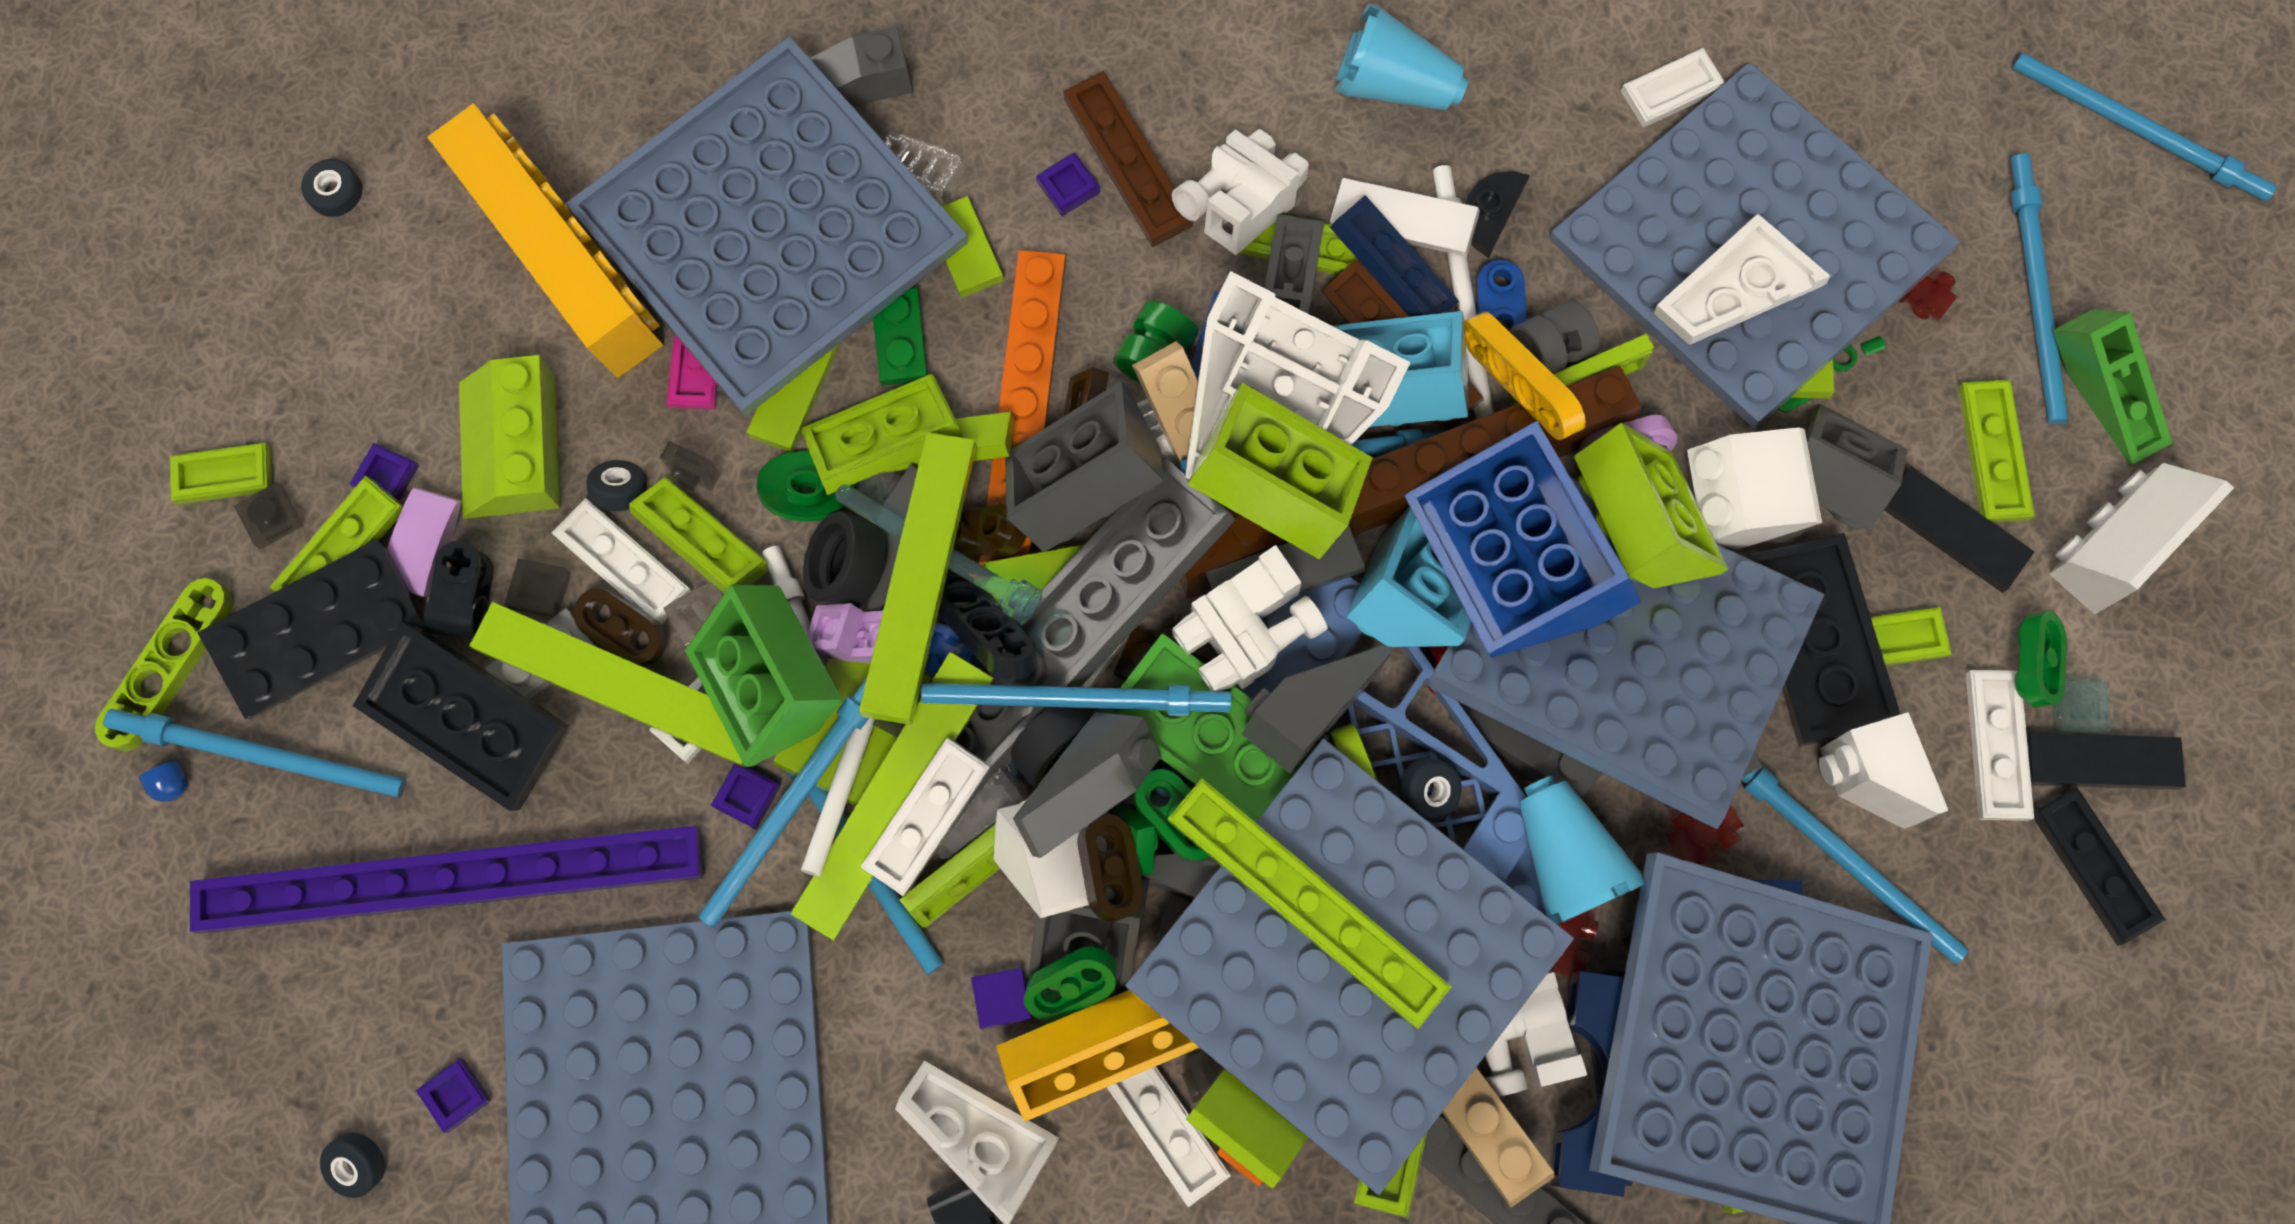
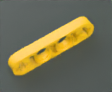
M1482 312L1464 320L1465 342L1471 355L1551 436L1557 440H1562L1585 428V415L1575 395L1492 314Z

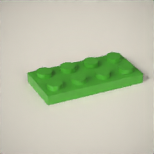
M1163 633L1120 687L1123 689L1169 690V685H1190V690L1210 691L1199 674V668L1205 664L1192 654L1187 655L1177 643ZM1235 686L1224 690L1231 692V712L1190 711L1189 716H1168V710L1104 709L1101 712L1144 717L1162 755L1159 759L1161 762L1193 786H1196L1201 778L1204 779L1255 823L1317 747L1315 746L1291 774L1242 735L1251 718L1245 711L1253 699Z

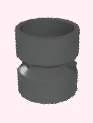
M1574 300L1565 301L1546 310L1542 316H1534L1511 327L1509 330L1553 374L1564 370L1565 367H1571L1594 357L1599 351L1600 339L1595 321L1589 311L1581 303Z

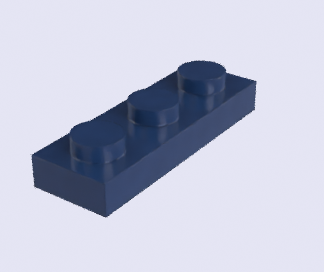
M1366 195L1330 226L1339 239L1410 317L1448 313L1459 302Z

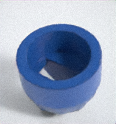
M179 761L164 763L144 772L138 777L144 791L150 798L161 802L176 800L184 793L187 785L186 775Z

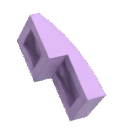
M412 488L399 515L387 548L411 593L420 596H428L430 594L436 555L445 544L453 540L462 500L420 488Z
M851 603L816 605L807 636L819 657L870 664L883 611L864 612Z

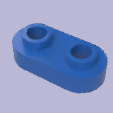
M1494 260L1483 266L1475 284L1477 315L1482 312H1489L1498 321H1506L1510 327L1527 320L1525 280L1521 270L1515 264L1506 260ZM1495 277H1503L1508 281L1509 285L1504 287L1498 286L1493 279Z

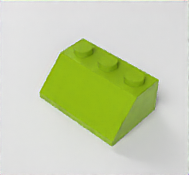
M540 355L490 360L459 382L463 518L559 509L561 507L555 374Z
M1242 382L1203 448L1187 485L1320 560L1348 527L1373 457Z
M1621 422L1574 456L1581 471V475L1578 477L1579 483L1584 492L1594 500L1599 514L1596 515V521L1602 532L1611 539L1617 552L1616 556L1630 580L1635 579L1654 589L1721 575L1728 570L1726 562L1673 452Z

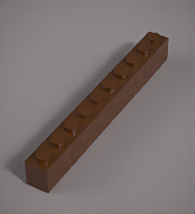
M1621 366L1566 386L1582 406L1586 421L1583 430L1565 439L1557 440L1540 423L1539 425L1560 458L1578 451L1583 440L1595 431L1618 425L1621 422L1625 423L1635 420L1642 406ZM1519 403L1373 458L1349 522L1352 535L1355 536L1397 520L1409 507L1404 496L1405 494L1537 420ZM1234 511L1230 512L1236 520L1180 580L1187 599L1211 590L1206 572L1264 552L1275 545L1278 547L1289 542Z

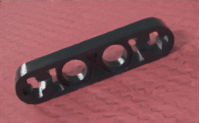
M951 558L945 581L947 584L944 586L938 615L996 678L1005 681H1017L1030 676L1034 671L1035 645L1032 639L958 561ZM956 602H969V603H972V604H968V605H956V604H953V603H956ZM980 628H993V629H997V630H995V631H990V632H986V631H979V630H976V629H980Z

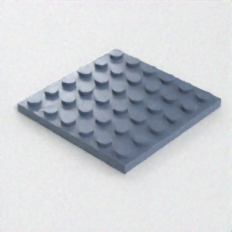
M790 36L565 203L571 214L744 417L968 244L967 234Z
M1751 62L1745 65L1551 231L1549 238L1584 274L1754 430L1950 256L1961 242ZM1757 214L1830 275L1826 285L1691 345L1687 344L1654 314L1657 304Z
M1570 477L1596 520V515L1599 512L1594 500L1584 492L1579 480ZM1605 535L1606 539L1608 540L1609 544L1611 545L1612 549L1616 554L1617 552L1611 539ZM1717 544L1728 567L1727 571L1721 575L1654 589L1632 579L1631 582L1641 603L1591 629L1491 658L1471 622L1465 640L1459 646H1448L1431 676L1428 687L1718 829L1727 814L1825 594Z
M1322 739L1257 820L1256 824L1451 985L1452 988L1421 1027L1415 1029L1222 866L1188 906L1125 987L1377 1195H1380L1574 938L1325 739Z
M1661 853L1647 854L1643 873L1646 884L1641 886L1589 1171L1792 1224H1890L1933 934Z
M792 911L720 919L715 927H711L703 921L502 943L510 1224H831L810 926L791 915Z

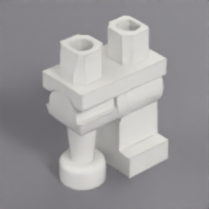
M1261 129L1247 137L1234 130L1226 137L1227 144H1223L1220 147L1217 146L1214 149L1211 170L1198 182L1187 180L1172 192V201L1177 211L1190 221H1196L1206 213L1204 233L1235 255L1277 220L1278 215H1282L1283 212L1287 213L1295 206L1297 189L1307 179L1308 161L1297 153L1289 154L1283 160L1274 156L1276 144L1273 138ZM1227 222L1233 224L1232 235L1227 233L1222 227Z
M1276 545L1261 554L1258 561L1220 584L1206 596L1203 595L1192 602L1191 614L1173 628L1174 638L1187 655L1208 642L1218 654L1216 658L1199 668V674L1210 691H1224L1236 684L1239 685L1241 690L1252 684L1255 681L1254 679L1268 672L1274 666L1277 654L1299 636L1304 634L1307 638L1313 639L1328 630L1321 612L1308 596H1304L1290 606L1292 617L1269 629L1262 621V618L1297 597L1302 583Z
M1554 972L1548 973L1485 1055L1492 1075L1487 1076L1485 1079L1498 1097L1529 1089L1524 1071L1522 1069L1513 1070L1507 1040L1519 1037L1534 1086L1543 1087L1587 1075L1582 1056L1578 1054Z

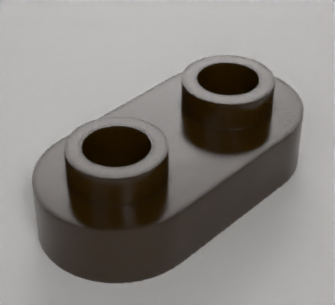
M995 505L961 513L951 558L972 564L1010 557L1020 550L1027 536L1007 519L1006 505Z
M591 589L584 592L576 601L574 620L579 630L612 654L637 665L653 663L663 654L667 642L663 626L655 618L616 591L610 589ZM604 605H607L610 610V617L606 622H603L600 618V611ZM643 631L649 638L648 645L644 649L638 644V638Z
M1104 814L1080 830L1077 844L1088 904L1093 913L1100 919L1116 922L1134 915L1139 910L1143 902V886L1134 838L1129 825L1116 815ZM1097 836L1105 840L1107 844L1106 852H1102L1097 847ZM1107 887L1111 888L1116 894L1115 904L1110 903L1106 898Z

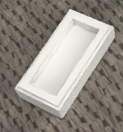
M1701 48L1624 84L1621 92L1644 128L1707 99L1725 82L1704 48Z

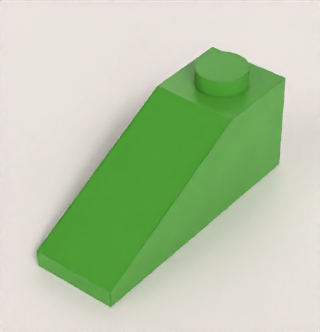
M2092 309L2053 330L2068 376L2129 464L2133 465L2172 444L2131 312Z

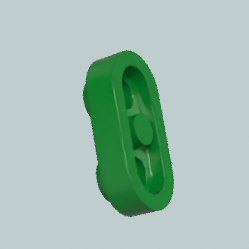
M2053 611L2027 615L2018 630L2020 658L2019 670L2015 674V687L2019 696L2034 708L2057 705L2062 701L2065 690L2066 631L2061 619Z
M1158 769L1150 771L1137 791L1134 792L1136 810L1150 823L1155 825V832L1178 857L1188 862H1201L1210 857L1197 845L1189 844L1185 839V835L1167 821L1190 793L1191 789L1178 775L1169 770ZM1156 789L1164 790L1169 797L1168 804L1163 807L1155 806L1150 800V793Z
M1096 947L1080 948L1032 974L1028 980L1024 995L1025 1007L1034 1017L1047 1022H1054L1105 999L1114 991L1118 975V964L1115 958L1103 949Z

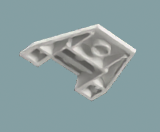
M1230 271L1206 320L1185 477L1190 479L1203 448L1242 382L1352 445L1389 407L1411 362L1368 340H1359L1276 298L1275 293Z

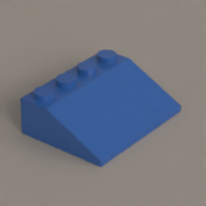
M1537 421L1404 495L1491 658L1594 628L1641 603L1627 572Z

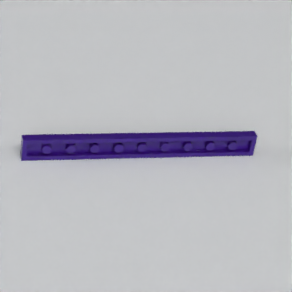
M687 826L190 881V932L202 934L702 879L701 829L697 826Z

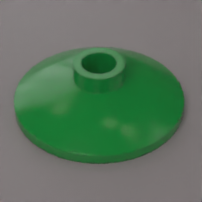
M793 451L773 458L762 467L757 476L756 490L761 503L775 515L788 520L810 522L823 520L829 514L845 509L853 498L854 484L827 495L810 451Z

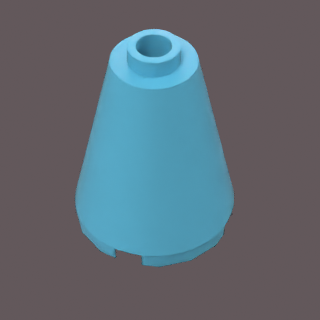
M1369 3L1360 19L1366 21L1363 31H1354L1336 78L1337 81L1341 82L1334 88V92L1343 96L1446 111L1451 103L1458 105L1464 96L1469 79L1462 77L1464 67L1384 9Z
M1551 775L1524 788L1528 797L1520 801L1519 804L1545 914L1554 923H1562L1646 884L1642 872L1567 780L1556 784Z

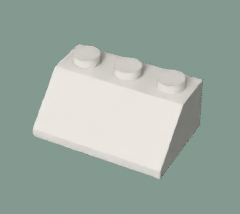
M2162 463L2148 474L2138 470L2118 489V492L2124 497L2115 506L2107 502L2086 522L2092 530L2085 538L2082 539L2080 536L2075 535L2055 554L2061 562L2050 575L2092 613L2097 614L2138 590L2234 487L2225 480Z

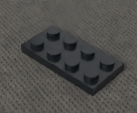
M1845 533L1748 554L1746 558L1825 594L1782 688L1799 747L1837 739L1852 729L1901 715Z
M376 539L197 633L246 720L254 718L384 650L401 621L412 622L422 629L425 628L424 615L409 591L383 540Z
M409 621L400 622L353 704L354 708L510 812L521 809L569 727L568 724Z

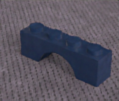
M1578 971L1570 975L1567 1021L1570 1029L1581 1035L1595 1051L1601 1065L1603 1080L1600 1097L1591 1113L1578 1124L1555 1131L1552 1160L1554 1178L1550 1181L1552 1186L1624 1197L1625 1186H1632L1633 1184L1631 1181L1589 1171L1624 977Z

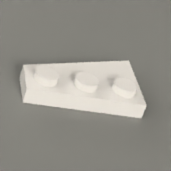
M1757 214L1657 304L1654 314L1687 344L1691 345L1826 285L1830 275Z
M926 1061L922 1063L899 1097L895 1108L1003 1224H1011L1059 1140V1137L1029 1120L1024 1122L1019 1114Z

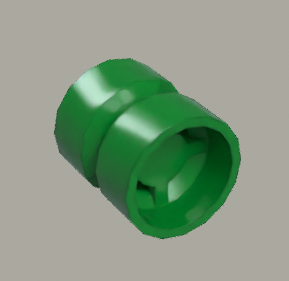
M1148 301L1144 304L1133 323L1135 334H1129L1124 338L1113 357V363L1125 376L1140 383L1132 365L1175 341L1183 347L1187 355L1198 336L1199 330L1195 323L1179 310L1158 301Z

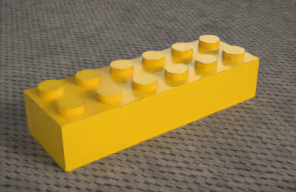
M473 103L428 136V139L586 348L616 378L664 346L653 332L660 326L633 294V290L625 279L614 269L602 249L571 214L565 202L554 191L555 188L540 169L535 166L522 145L508 131L495 113L486 118Z

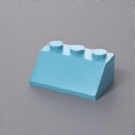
M1463 311L1333 325V327L1359 340H1368L1411 362L1389 407L1369 427L1398 426L1405 423L1435 420L1447 421L1468 417L1469 381Z
M1409 505L1378 539L1347 618L1354 622L1361 632L1374 637L1387 647L1459 646L1466 638L1471 620Z

